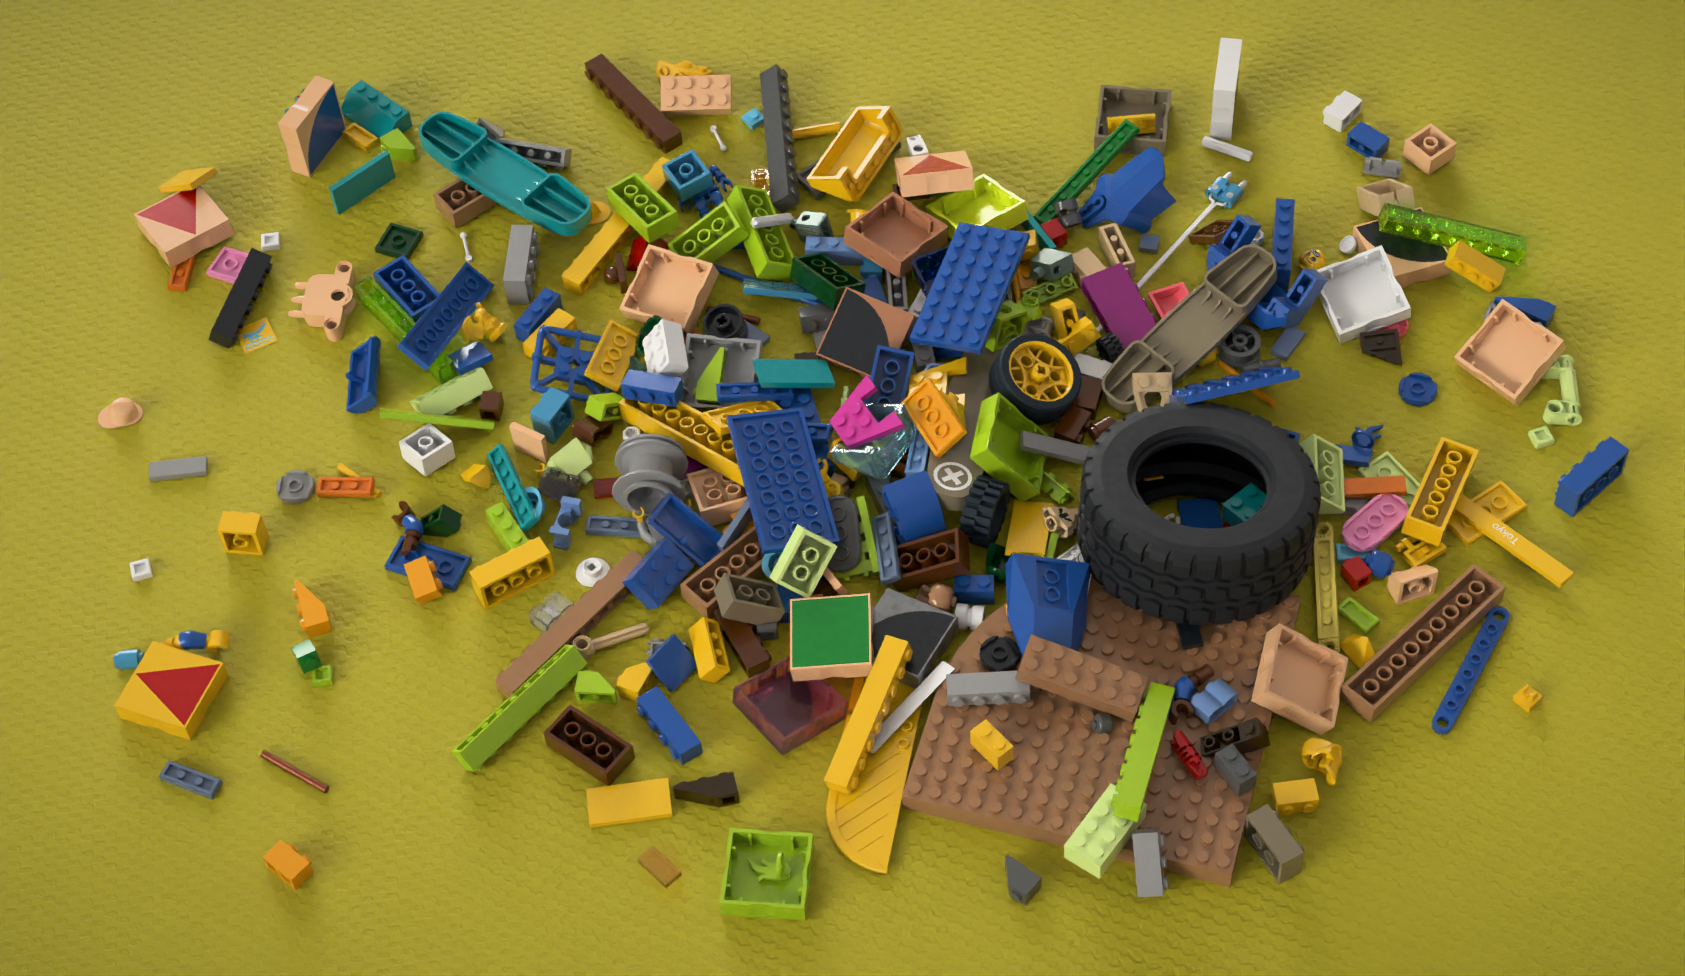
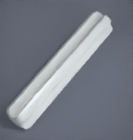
M1204 136L1202 140V146L1248 162L1252 159V151L1208 136Z
M791 213L754 217L750 221V225L753 228L790 224L794 217Z

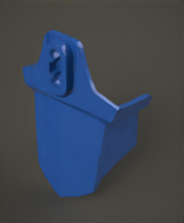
M1148 147L1113 175L1104 174L1100 176L1096 190L1078 211L1082 217V225L1088 229L1099 223L1111 220L1122 227L1147 233L1151 228L1152 219L1176 202L1175 198L1163 185L1165 166L1162 153L1155 148Z

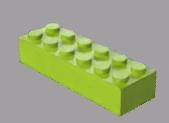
M736 185L726 200L735 209L750 236L743 240L757 278L788 283L791 279L790 272L794 256L781 225L753 228L750 225V221L754 217L776 215L767 190Z

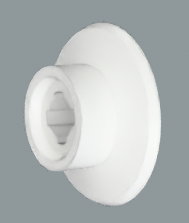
M600 558L585 559L576 569V578L582 585L593 587L598 580H601L607 574L610 566Z

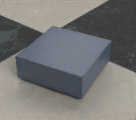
M1142 234L1139 251L1157 254L1160 236Z

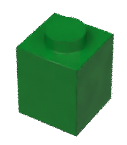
M310 639L291 647L296 661L304 674L322 666Z

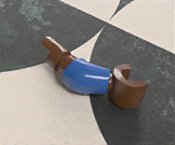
M405 501L399 502V507L403 512L400 515H393L391 517L399 527H404L406 536L401 556L408 555L410 551L417 550L418 541L423 536L424 531L423 523L416 518L414 511Z
M1206 663L1201 668L1196 669L1191 675L1182 676L1175 683L1174 703L1168 716L1172 725H1175L1178 721V712H1183L1187 718H1192L1194 713L1193 707L1190 704L1192 693L1195 692V688L1198 685L1203 684L1214 676V671L1209 664Z

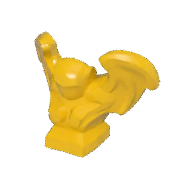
M478 302L474 315L477 323L474 324L469 315L462 324L461 334L463 340L466 343L469 340L480 342L483 340V336L489 337V340L493 343L503 333L508 324L500 323L497 317L491 316L483 305Z

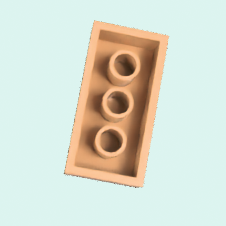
M731 75L662 76V114L664 116L733 114Z

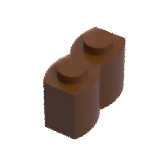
M587 415L573 424L572 436L594 446L601 439H607L612 434L614 422L611 420L600 422Z

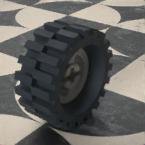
M983 475L977 476L976 480H974L972 487H970L969 495L965 500L966 504L963 507V515L961 516V524L959 526V529L969 538L970 544L988 549L990 542L995 543V540H997L1008 508L1009 483Z

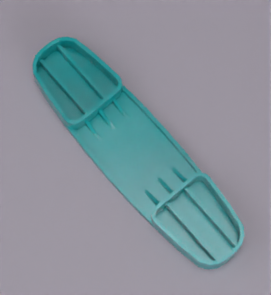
M443 111L429 116L420 125L418 132L422 149L468 185L505 208L562 236L575 235L590 223L592 219L591 203L582 191L560 174H549L516 152L492 140L487 136L485 128L463 117Z

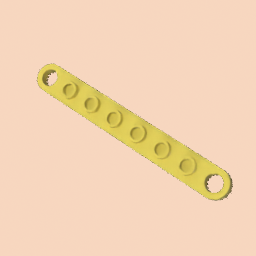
M1322 521V523L1319 522L1317 524L1314 539L1319 645L1326 647L1329 645L1334 646V651L1340 653L1334 530L1330 523ZM1322 529L1329 530L1328 533L1324 535L1319 534V531Z

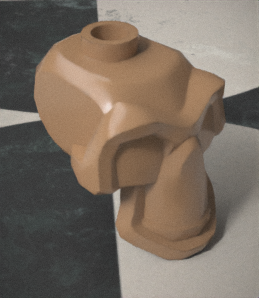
M937 581L931 588L923 584L916 592V600L948 613L951 608H955L957 597L954 596L953 589L940 581Z

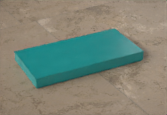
M386 150L329 187L336 213L340 215L395 178L390 154Z
M754 359L753 361L761 388H834L835 381L826 360Z

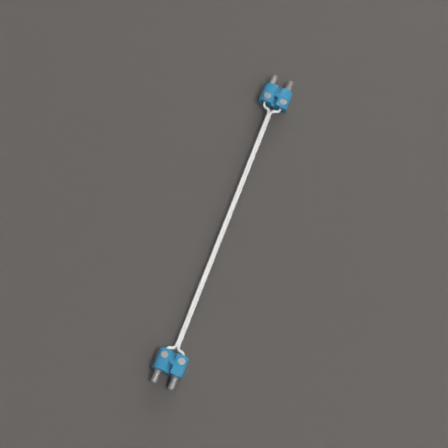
M1227 172L1224 177H1218L1205 191L1206 196L1212 203L1137 283L1138 288L1140 289L1216 205L1230 209L1244 194L1243 189L1247 186L1248 182L1243 180L1239 185L1235 183L1229 184V180L1233 176L1231 172ZM1100 324L1096 329L1100 332L1103 328Z

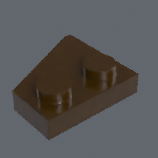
M1398 328L1360 333L1363 354L1396 365H1402Z

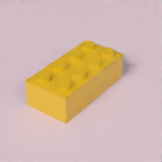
M540 537L531 539L525 544L513 548L509 552L495 557L469 572L475 594L485 610L555 575L551 554Z

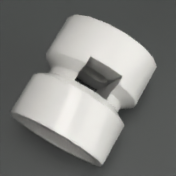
M957 603L955 616L958 617L959 629L966 630L969 626L971 630H974L985 619V606L976 605L970 608L968 604Z

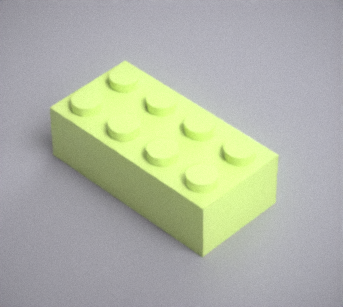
M1113 784L1108 786L1064 845L1065 859L1099 879L1128 842L1133 831L1139 827L1146 817V803H1143L1138 822L1113 816L1114 807L1111 806L1113 794L1118 795V791H1115L1116 786Z

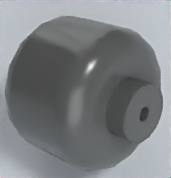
M1107 713L1096 714L1091 722V727L1097 734L1110 733L1114 726L1112 717Z

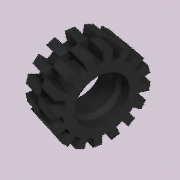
M1113 333L1100 337L1096 340L1097 343H1095L1096 349L1099 352L1098 355L1102 358L1101 360H1106L1110 363H1114L1125 350L1122 347L1123 344L1119 342L1120 339L1116 338V335Z

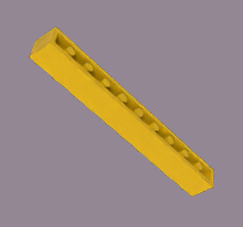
M661 157L658 162L654 163L649 173L644 175L643 179L664 198L671 189V186L664 178L662 165L671 160ZM616 210L612 217L604 223L602 229L593 236L592 241L583 248L581 254L573 260L571 266L563 272L561 277L565 289L582 296L615 257L614 255L620 251L636 230Z

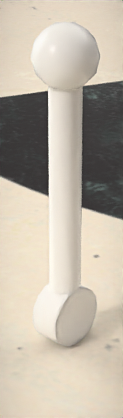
M710 126V131L714 132L720 144V150L726 151L727 147L723 145L717 133V126Z
M461 232L460 237L463 240L466 252L465 260L470 263L473 259L469 254L466 241L467 234L466 232Z

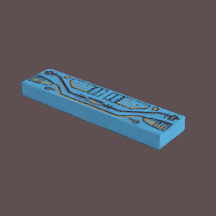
M743 279L744 294L817 300L816 296L798 284Z

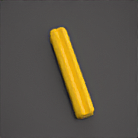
M839 122L793 129L792 133L794 140L837 133L840 132L841 126Z

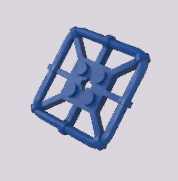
M541 326L536 338L535 351L531 358L533 364L530 388L533 391L544 394L550 388L546 387V385L553 381L568 382V391L557 390L569 394L571 400L587 402L589 395L573 392L574 384L586 386L593 395L612 393V390L605 387V391L602 393L590 378L584 376L594 351L579 350L580 340L599 343L601 336L583 333L582 330L573 331L553 326ZM551 334L575 338L574 348L561 346ZM544 338L557 352L556 358L542 355ZM540 364L555 366L553 374L540 381L538 380ZM570 364H576V369L572 368Z

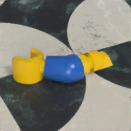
M189 630L160 643L180 650L205 649L206 646L208 652L216 655L217 647L222 649L229 647L230 637L228 632L223 630H213L209 632L208 637L205 633Z

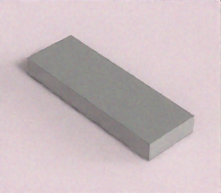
M206 456L150 462L149 479L150 481L207 475L208 459Z

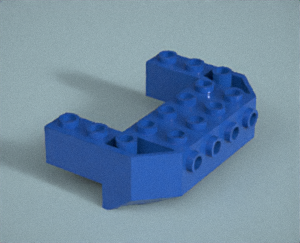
M1237 214L1220 243L1208 247L1206 259L1208 271L1242 246L1251 244L1261 225L1249 215ZM1304 268L1288 293L1274 283L1267 294L1246 317L1264 331L1298 326L1328 279L1316 269Z

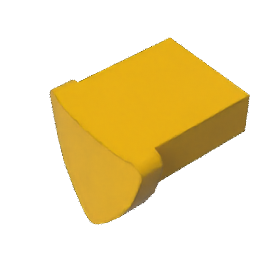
M474 463L461 474L462 479L466 482H471L481 488H490L491 476L487 465Z

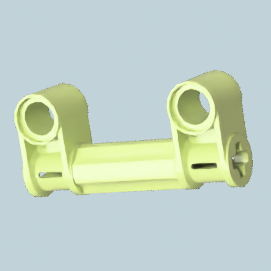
M1560 355L1542 377V379L1560 380L1562 400L1548 401L1543 413V420L1550 425L1575 426L1582 422V416L1579 413L1581 406L1576 371L1573 369L1574 358L1571 355Z

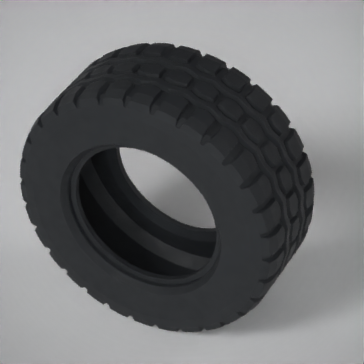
M1174 402L1166 403L1164 407L1160 405L1144 408L1142 412H1133L1123 417V420L1113 423L1107 428L1106 432H1103L1089 451L1081 476L1077 519L1078 545L1084 562L1090 563L1089 570L1100 585H1104L1105 590L1116 599L1122 598V603L1135 610L1142 609L1144 614L1159 619L1165 617L1166 621L1184 624L1185 621H1188L1190 625H1208L1209 622H1212L1214 625L1232 623L1233 619L1238 622L1253 618L1255 614H1263L1274 608L1275 604L1279 605L1297 588L1307 572L1311 561L1321 504L1320 483L1314 465L1308 454L1304 453L1301 445L1294 438H1290L1289 434L1278 426H1272V422L1258 415L1251 416L1250 412L1238 408L1229 409V406L1211 403L1206 405L1205 402L1191 404ZM1159 475L1164 476L1163 479H1155L1149 481L1144 480V478ZM1250 483L1266 494L1264 504L1255 515L1240 524L1225 528L1205 529L1180 525L1160 517L1147 506L1158 499L1178 495L1214 498L1225 503Z

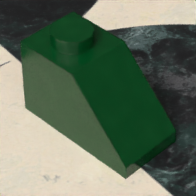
M444 504L421 517L424 527L423 535L448 537L458 532L461 527L462 514Z

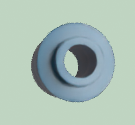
M131 649L115 653V668L121 670L136 669L145 655L144 652H141L140 649Z

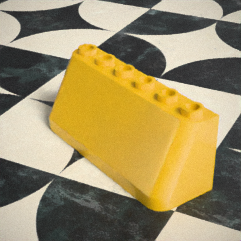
M857 107L807 177L810 186L848 202H857L902 138V127L891 107Z

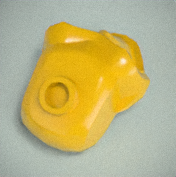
M1307 739L1301 750V758L1304 764L1310 769L1320 771L1327 776V785L1333 786L1336 784L1338 770L1343 764L1342 747L1325 739Z

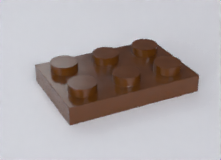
M1216 220L1188 235L1190 243L1218 245L1233 220Z

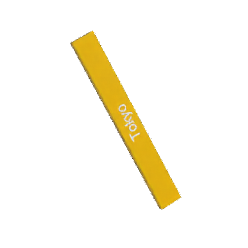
M1461 494L1454 510L1459 517H1463L1466 522L1474 525L1476 529L1482 531L1483 534L1559 588L1573 578L1574 572L1468 497Z

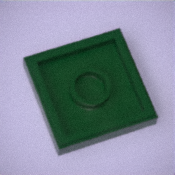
M390 223L377 243L375 252L394 258L404 255L409 260L424 236L423 231Z

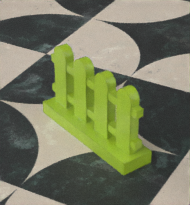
M865 496L857 497L858 503H855L862 520L859 522L860 536L865 534L866 538L865 541H862L861 536V561L849 572L838 573L834 571L835 576L838 579H845V582L851 581L850 577L864 574V577H869V572H873L876 576L880 575L869 501ZM866 553H869L870 559L868 560L866 559Z

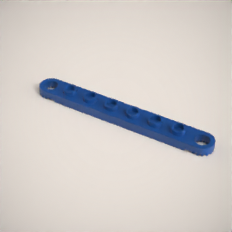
M1494 607L1490 610L1433 717L1432 729L1435 730L1434 732L1444 735L1452 730L1508 624L1510 614L1507 609ZM1496 613H1500V615L1502 614V616H1504V619L1497 620L1494 617V614L1496 615ZM1440 720L1446 721L1448 726L1440 727L1437 722Z

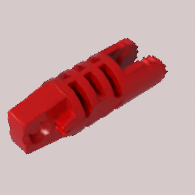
M1176 730L1173 734L1174 739L1170 742L1176 755L1196 780L1206 777L1208 770L1202 758L1185 734L1180 730Z

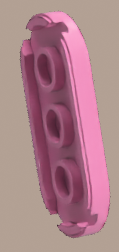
M1379 494L1345 522L1342 530L1343 542L1347 547L1357 552L1374 550L1404 524L1408 513L1407 503L1395 494Z

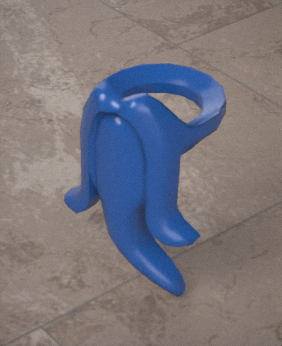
M1383 424L1368 427L1365 431L1355 427L1356 431L1351 436L1353 447L1371 449L1375 439L1381 438L1380 434L1372 435V433L1382 429Z

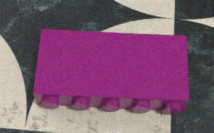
M1122 262L1082 278L1080 288L1106 334H1115L1116 338L1120 339L1119 342L1123 344L1122 347L1124 349L1133 341L1141 340L1156 325L1155 316L1152 313L1150 314L1146 300L1140 296L1137 284L1133 283L1128 268H1125Z

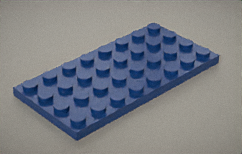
M959 222L909 337L911 343L982 355L1029 242V233Z
M793 408L727 416L726 421L762 554L783 552L797 524L831 541L835 545H839V535L803 409Z

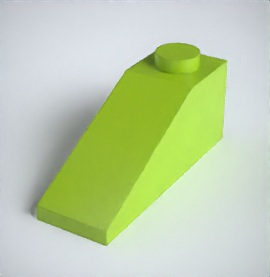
M725 347L719 348L697 381V387L693 389V398L698 400L699 404L720 406V403H717L716 384H722L724 380L727 356Z

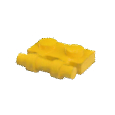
M1410 536L1399 540L1398 544L1394 546V550L1397 553L1404 550L1405 552H1403L1402 557L1413 567L1427 564L1445 553L1447 547L1442 542L1439 546ZM1415 542H1420L1415 546L1412 545Z

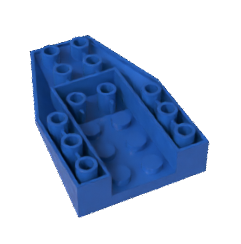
M1018 553L1011 555L1005 564L1007 618L1022 657L1031 634L1078 651L1086 627L1090 563Z

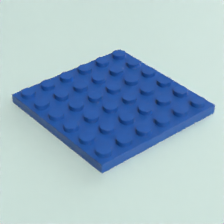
M1292 367L1258 368L1256 372L1245 371L1239 373V376L1221 377L1222 380L1211 379L1203 381V384L1185 385L1183 389L1172 388V395H1169L1170 403L1182 402L1183 404H1191L1298 379L1300 374L1299 370H1292Z

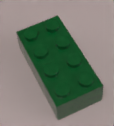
M822 252L793 257L790 278L798 285L804 287L809 293L816 296L820 301L827 304L831 309L836 310L846 287L863 294L865 292L866 283Z

